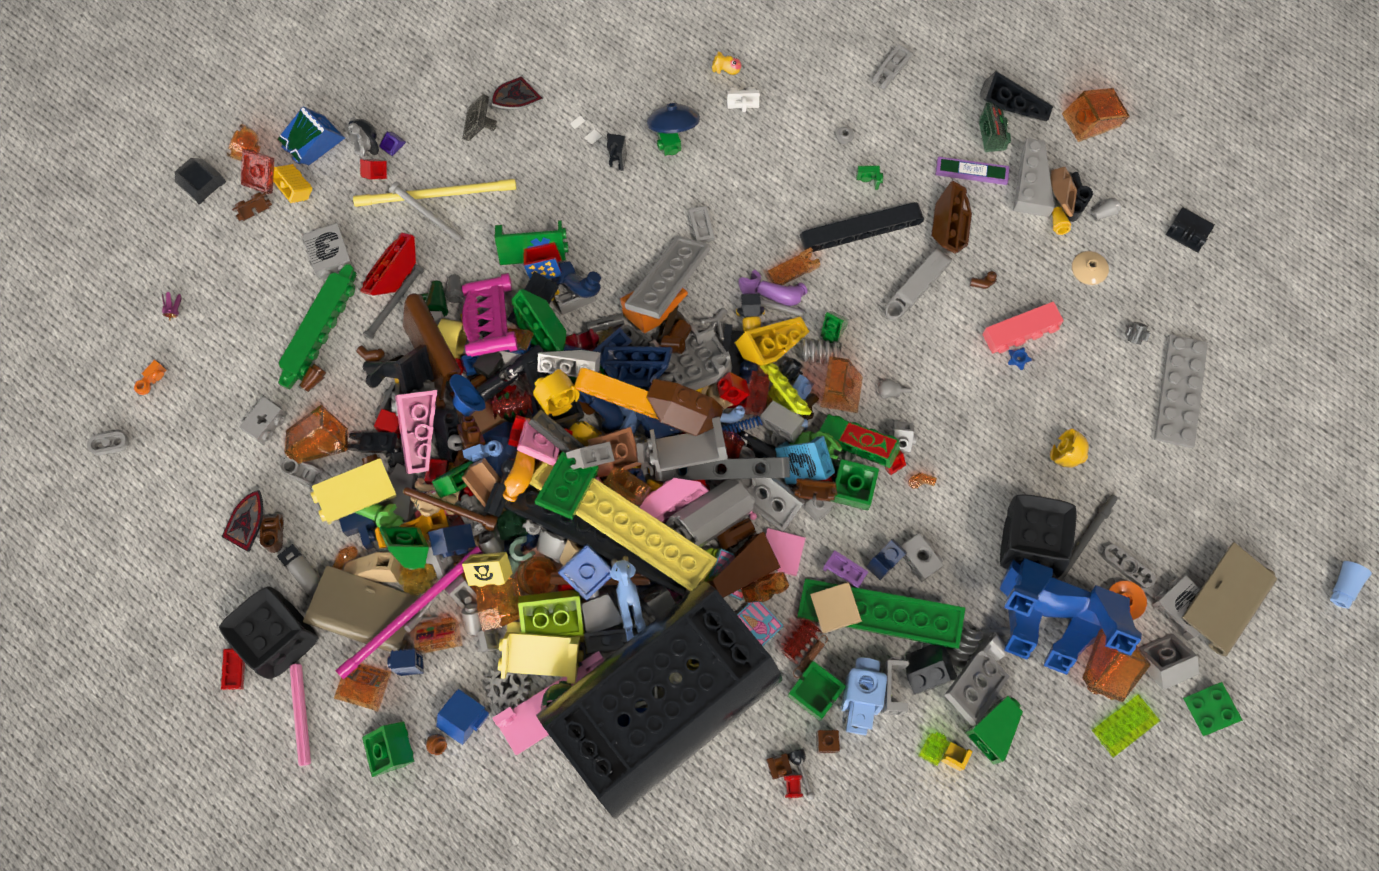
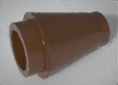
M313 364L312 367L309 366L299 386L309 392L325 378L326 372L316 364Z

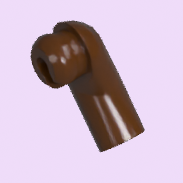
M363 345L359 346L356 350V353L365 361H380L385 356V352L382 349L368 351Z

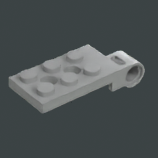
M996 632L983 640L944 695L971 726L979 723L1010 677L996 662L1008 653L1004 651L1006 643ZM978 678L981 680V686L978 684ZM968 691L972 694V700L968 696Z

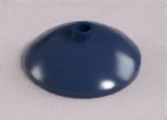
M677 103L664 105L652 112L647 118L648 128L659 133L684 132L694 128L700 122V115L695 109Z

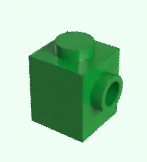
M658 132L657 146L659 151L663 150L665 156L676 155L681 151V140L678 133Z

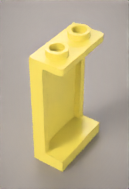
M381 458L312 486L314 491L310 492L314 503L319 502L321 510L318 512L322 522L327 521L328 525L364 508L396 497Z

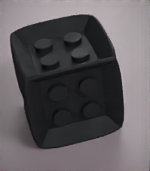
M1015 495L1009 504L1004 523L1000 549V566L1008 570L1013 559L1021 565L1025 558L1052 568V578L1061 577L1069 566L1073 551L1077 519L1076 506L1066 501L1042 496Z
M269 586L251 595L219 625L221 634L238 656L257 675L266 679H273L290 668V665H293L304 656L319 639L311 625L303 623L304 617L294 605L285 599L279 591Z

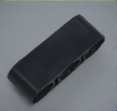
M440 407L435 409L433 420L438 454L441 460L454 463L458 451L451 450L448 447V439L451 435H459L457 430L459 418L456 411Z

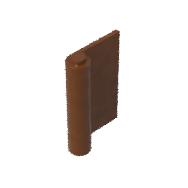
M413 293L407 296L404 303L403 328L414 349L419 345L426 346L434 380L431 382H434L437 394L440 396V399H443L446 381H449L452 375L460 374L461 370L422 295Z

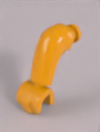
M517 451L513 467L504 482L506 491H504L503 497L506 500L515 502L517 496L524 493L529 486L534 473V457Z

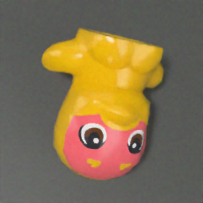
M719 51L712 63L713 72L717 71L718 74L721 73V70H724L730 75H737L741 69L739 59L729 55L725 57Z

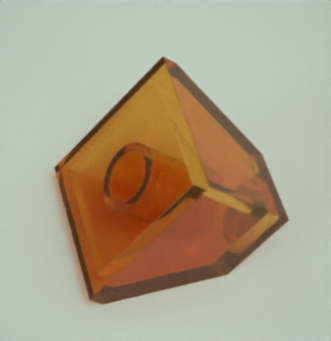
M516 577L509 578L503 585L487 584L482 587L476 586L477 612L482 631L503 627L520 618L518 608L520 592Z

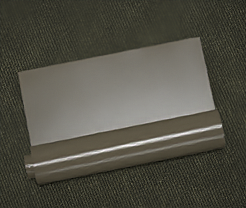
M1233 542L1182 618L1210 640L1208 644L1210 649L1226 657L1276 583L1275 573L1265 568Z
M326 565L303 623L367 644L419 597ZM408 622L378 648L388 652L392 650L400 651V649L403 651L407 641L403 639L406 632L404 626Z

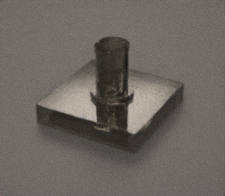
M482 94L467 108L462 139L470 141L484 127L491 131L496 129L497 120L486 117L489 96Z

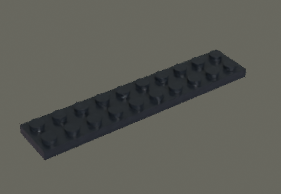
M529 484L524 493L517 496L515 502H506L504 506L506 510L526 520H531L534 524L581 547L588 543L600 556L610 561L615 558L621 561L624 556H627L629 563L635 567L636 574L684 596L687 588L576 514L573 519H569L536 505L535 500L540 490Z

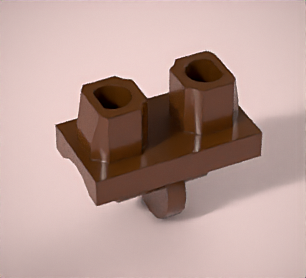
M474 416L462 417V424H457V430L463 447L467 449L478 444L484 446L485 440L475 422Z

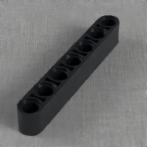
M913 202L808 229L799 236L805 253H812L916 226L924 222V217L919 203Z

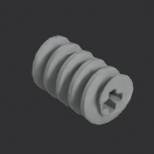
M804 338L802 356H804L805 362L811 357L813 363L819 358L820 364L826 359L828 365L834 360L837 366L840 361L842 342L839 347L836 341L830 346L828 340L824 345H822L821 340H818L815 345L814 339H811L808 344L807 339Z

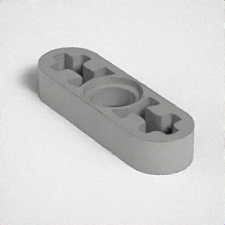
M1111 544L1103 550V559L1142 589H1148L1155 584L1156 577L1154 573L1118 545ZM1112 550L1116 552L1113 558L1109 556ZM1123 556L1124 559L1121 560L1120 563L1118 564L1117 562H1118L1119 559ZM1125 562L1133 564L1134 569L1132 572L1124 569ZM1139 569L1141 570L1137 576H1133ZM1145 575H1147V576H1148V579H1147L1148 582L1143 583V582H1142V580H1143L1142 577H1144Z

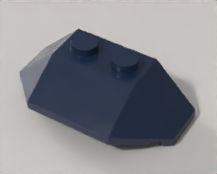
M605 346L600 364L611 378L635 387H650L652 380L658 379L668 368L673 349L671 347Z
M506 421L482 435L485 445L490 441L496 440L503 446L502 453L499 456L493 457L490 455L485 457L501 479L503 476L501 470L502 463L508 458L515 459L518 451L517 447L508 445L513 423Z

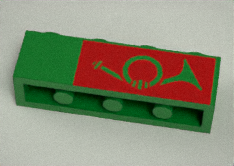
M828 414L819 430L833 436L843 451H848V453L853 455L856 454V456L891 468L900 451V443L896 437L881 434L872 428L862 427L857 422L851 423L837 415L832 416Z

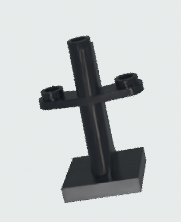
M419 345L405 356L397 355L387 361H365L363 363V370L368 374L366 384L370 388H376L385 377L399 379L402 394H410L414 389L420 390L423 388V383L426 380H434L427 348L424 345Z

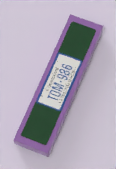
M938 157L935 175L1007 185L1009 166Z

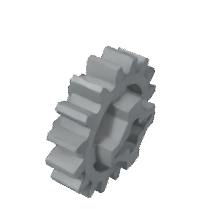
M490 671L493 677L486 679L490 682V685L485 686V689L491 691L487 696L489 698L494 697L492 703L496 704L499 701V707L503 708L504 704H506L507 708L512 706V703L518 706L519 699L522 701L526 700L523 695L524 693L529 694L526 687L531 685L530 682L525 681L529 677L527 674L522 675V673L508 672L505 678L499 679L501 671ZM516 675L520 678L521 685L516 683ZM510 681L512 688H508L506 691L503 685L504 683L508 684ZM495 686L500 689V697L496 694ZM518 693L515 697L509 699L510 695Z

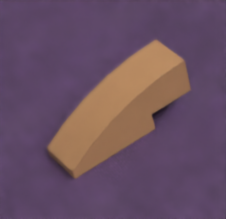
M1066 167L1051 170L1053 193L1065 213L1071 217L1074 213L1077 194L1072 177Z

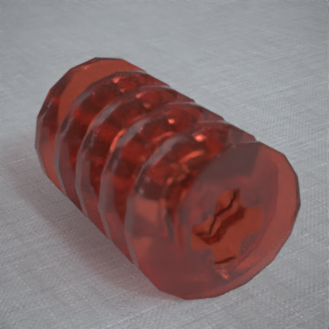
M525 390L524 396L517 391L516 397L511 392L507 399L504 393L501 394L500 400L496 395L493 397L492 410L495 420L497 414L503 419L505 413H507L510 418L513 411L516 416L520 415L521 410L524 415H527L528 409L534 414L531 395H529L527 390Z
M805 618L801 619L802 625H796L797 631L792 630L790 632L792 638L787 636L785 638L786 643L780 644L781 652L795 664H798L796 656L803 658L801 650L809 651L806 644L814 645L811 638L819 639L816 632L822 633L813 622Z

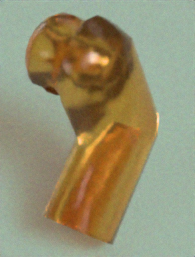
M350 546L340 550L332 567L342 570L345 562L354 559L358 555L357 548Z

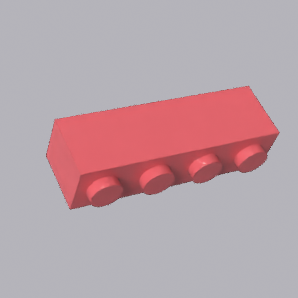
M1053 301L989 326L982 335L992 354L995 352L1003 353L1013 345L1018 347L1026 343V340L1031 338L1036 340L1042 337L1044 333L1049 332L1052 334L1058 331L1064 320Z

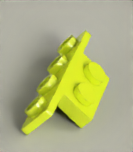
M773 363L760 365V368L773 383L768 392L773 401L794 413L811 414L812 411L807 406L808 404L798 395V391L790 385L788 379L779 371L777 365Z

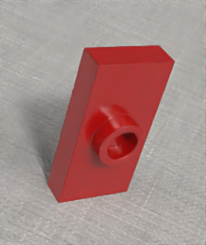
M233 648L223 649L221 690H243L245 662Z

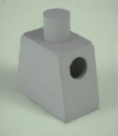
M597 590L588 600L585 598L580 600L587 633L599 632L623 622L621 614L607 590L600 593Z

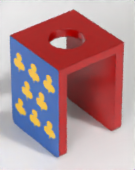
M553 242L524 249V267L529 279L534 271L548 279L561 276V270L558 262L561 261V256L556 243Z

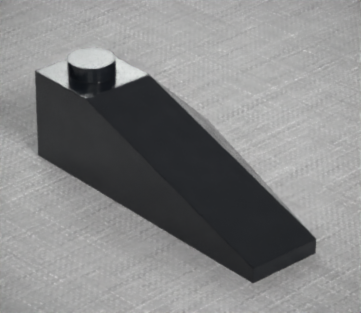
M997 71L984 81L979 94L985 101L998 109L1043 121L1049 120L1053 109L1052 105Z
M538 356L523 360L521 363L538 412L540 410L544 412L533 394L536 387L535 382L539 378H545L552 373L538 372ZM574 400L571 403L573 407L558 416L549 414L548 416L562 428L569 429L574 423L584 417V412L579 401L576 402Z

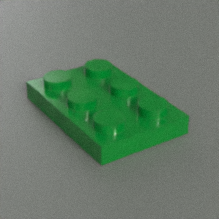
M562 452L539 492L535 504L573 519L599 467L592 466L584 469L582 467L573 469L571 465L576 464L575 458H567L566 453Z

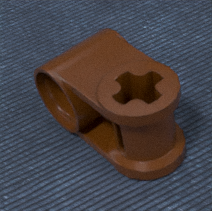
M282 514L270 517L263 515L259 541L271 553L280 551L283 546L284 519ZM271 539H275L272 545H268Z

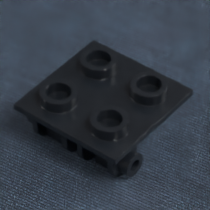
M1182 207L1167 231L1166 236L1199 253L1215 224Z

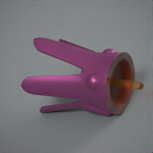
M170 292L166 293V304L162 294L164 305L162 315L168 317L169 321H171V318L178 317V308L182 300L181 294L177 295L174 305L171 301Z

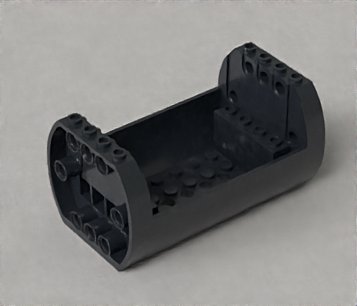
M703 581L536 714V717L596 798L611 816L617 819L782 682V675L770 654L719 592L709 583ZM696 659L699 662L698 669L694 671L689 670L686 666L688 660ZM677 672L681 674L682 681L675 685L670 682L669 678L672 673ZM657 686L665 690V695L659 699L652 695L653 689ZM640 700L648 704L647 710L643 713L635 710V704ZM623 714L630 717V723L626 727H621L618 724V718Z

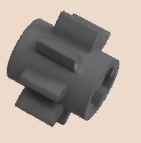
M1134 322L1133 326L1128 325L1125 332L1126 336H1129L1127 340L1141 345L1143 340L1147 342L1151 334L1147 330L1148 326L1140 322Z

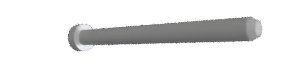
M396 181L391 185L389 191L392 194H398L456 241H461L462 236L404 191L399 182Z

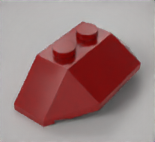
M401 233L398 239L394 240L386 248L365 277L363 287L360 290L362 293L375 296L396 292L401 287L402 282L411 273L412 268L416 264L415 237L413 235Z

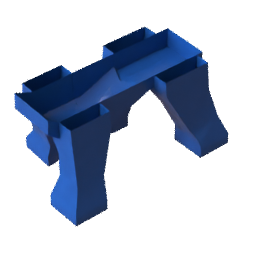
M1025 558L1021 565L1014 559L1012 560L1000 584V590L1007 596L1004 608L1008 609L1010 637L1004 651L1028 660L1030 653L1033 652L1038 644L1039 625L1042 616L1069 619L1067 629L1062 638L1053 644L1044 660L1045 667L1067 675L1070 668L1077 661L1078 656L1087 647L1099 641L1103 635H1106V647L1117 649L1119 652L1130 656L1132 655L1136 645L1141 641L1142 633L1136 629L1130 614V598L1097 585L1089 592L1052 578V568Z

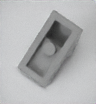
M429 547L426 564H433L438 580H440L455 566L451 556L443 558L442 554L433 556L432 547Z

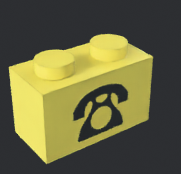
M507 552L473 554L462 564L468 586L503 585L513 574Z

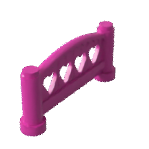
M509 273L501 274V277L462 285L463 294L466 296L462 312V322L469 341L465 345L467 356L473 357L504 350H510V352L517 351L518 344L515 332H508L504 291H512ZM477 296L489 297L481 303H476L478 301ZM479 307L489 309L483 314L477 315ZM478 320H490V322L486 323L485 325L478 327ZM480 331L491 332V334L483 339H478Z

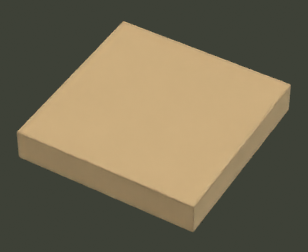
M849 582L810 594L823 634L862 622Z

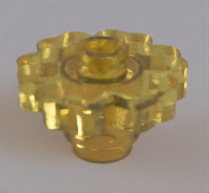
M425 564V568H417L415 570L402 566L403 569L401 570L398 582L404 586V592L418 596L420 593L424 594L429 590L438 577L432 564Z

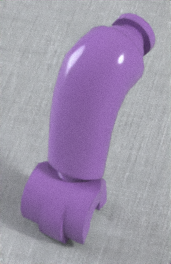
M755 269L752 271L751 279L742 277L738 281L743 294L760 293L761 296L786 306L797 305L801 302V297L808 293L806 286L801 282L795 286H783L764 280L761 282V275Z

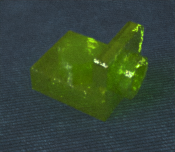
M935 732V734L930 733L918 757L938 766L950 742L946 740L947 737L939 732Z

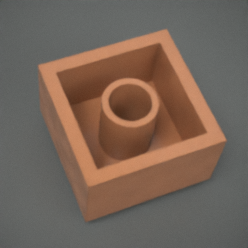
M631 427L615 430L587 440L589 446L606 442L611 444L615 461L598 465V477L613 475L642 464L638 463L637 447Z

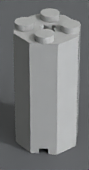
M728 479L673 514L667 521V526H671V529L701 548L747 517L753 510L755 499L743 487L739 479Z

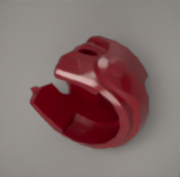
M593 329L579 335L573 333L566 337L565 345L593 351L599 343V336Z

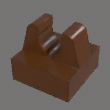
M787 753L766 759L772 780L793 774Z

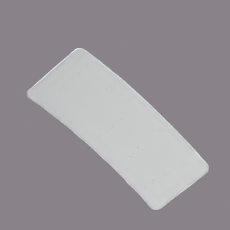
M579 116L571 122V125L576 129L585 120L582 116ZM594 129L584 138L593 144L602 135Z

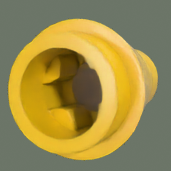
M1055 207L1052 211L1053 231L1058 235H1064L1071 230V222L1063 212L1062 207Z

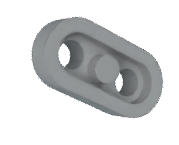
M110 432L92 436L87 442V448L91 453L98 456L125 450L129 440L122 432ZM102 444V447L97 449L98 445Z

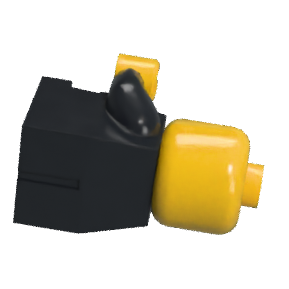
M760 293L741 294V307L736 309V315L744 317L742 320L743 331L746 332L760 328L761 318L759 316L765 314V307L761 306Z

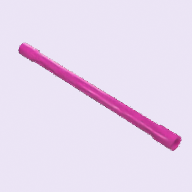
M476 546L437 583L354 656L338 667L335 671L339 676L345 679L363 660L464 572L462 564L470 555L484 554L480 548Z

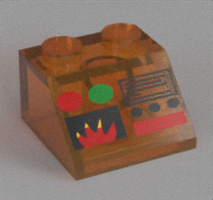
M453 617L441 619L439 623L433 624V621L421 623V626L415 629V648L424 654L463 646L459 622L456 619L453 620Z

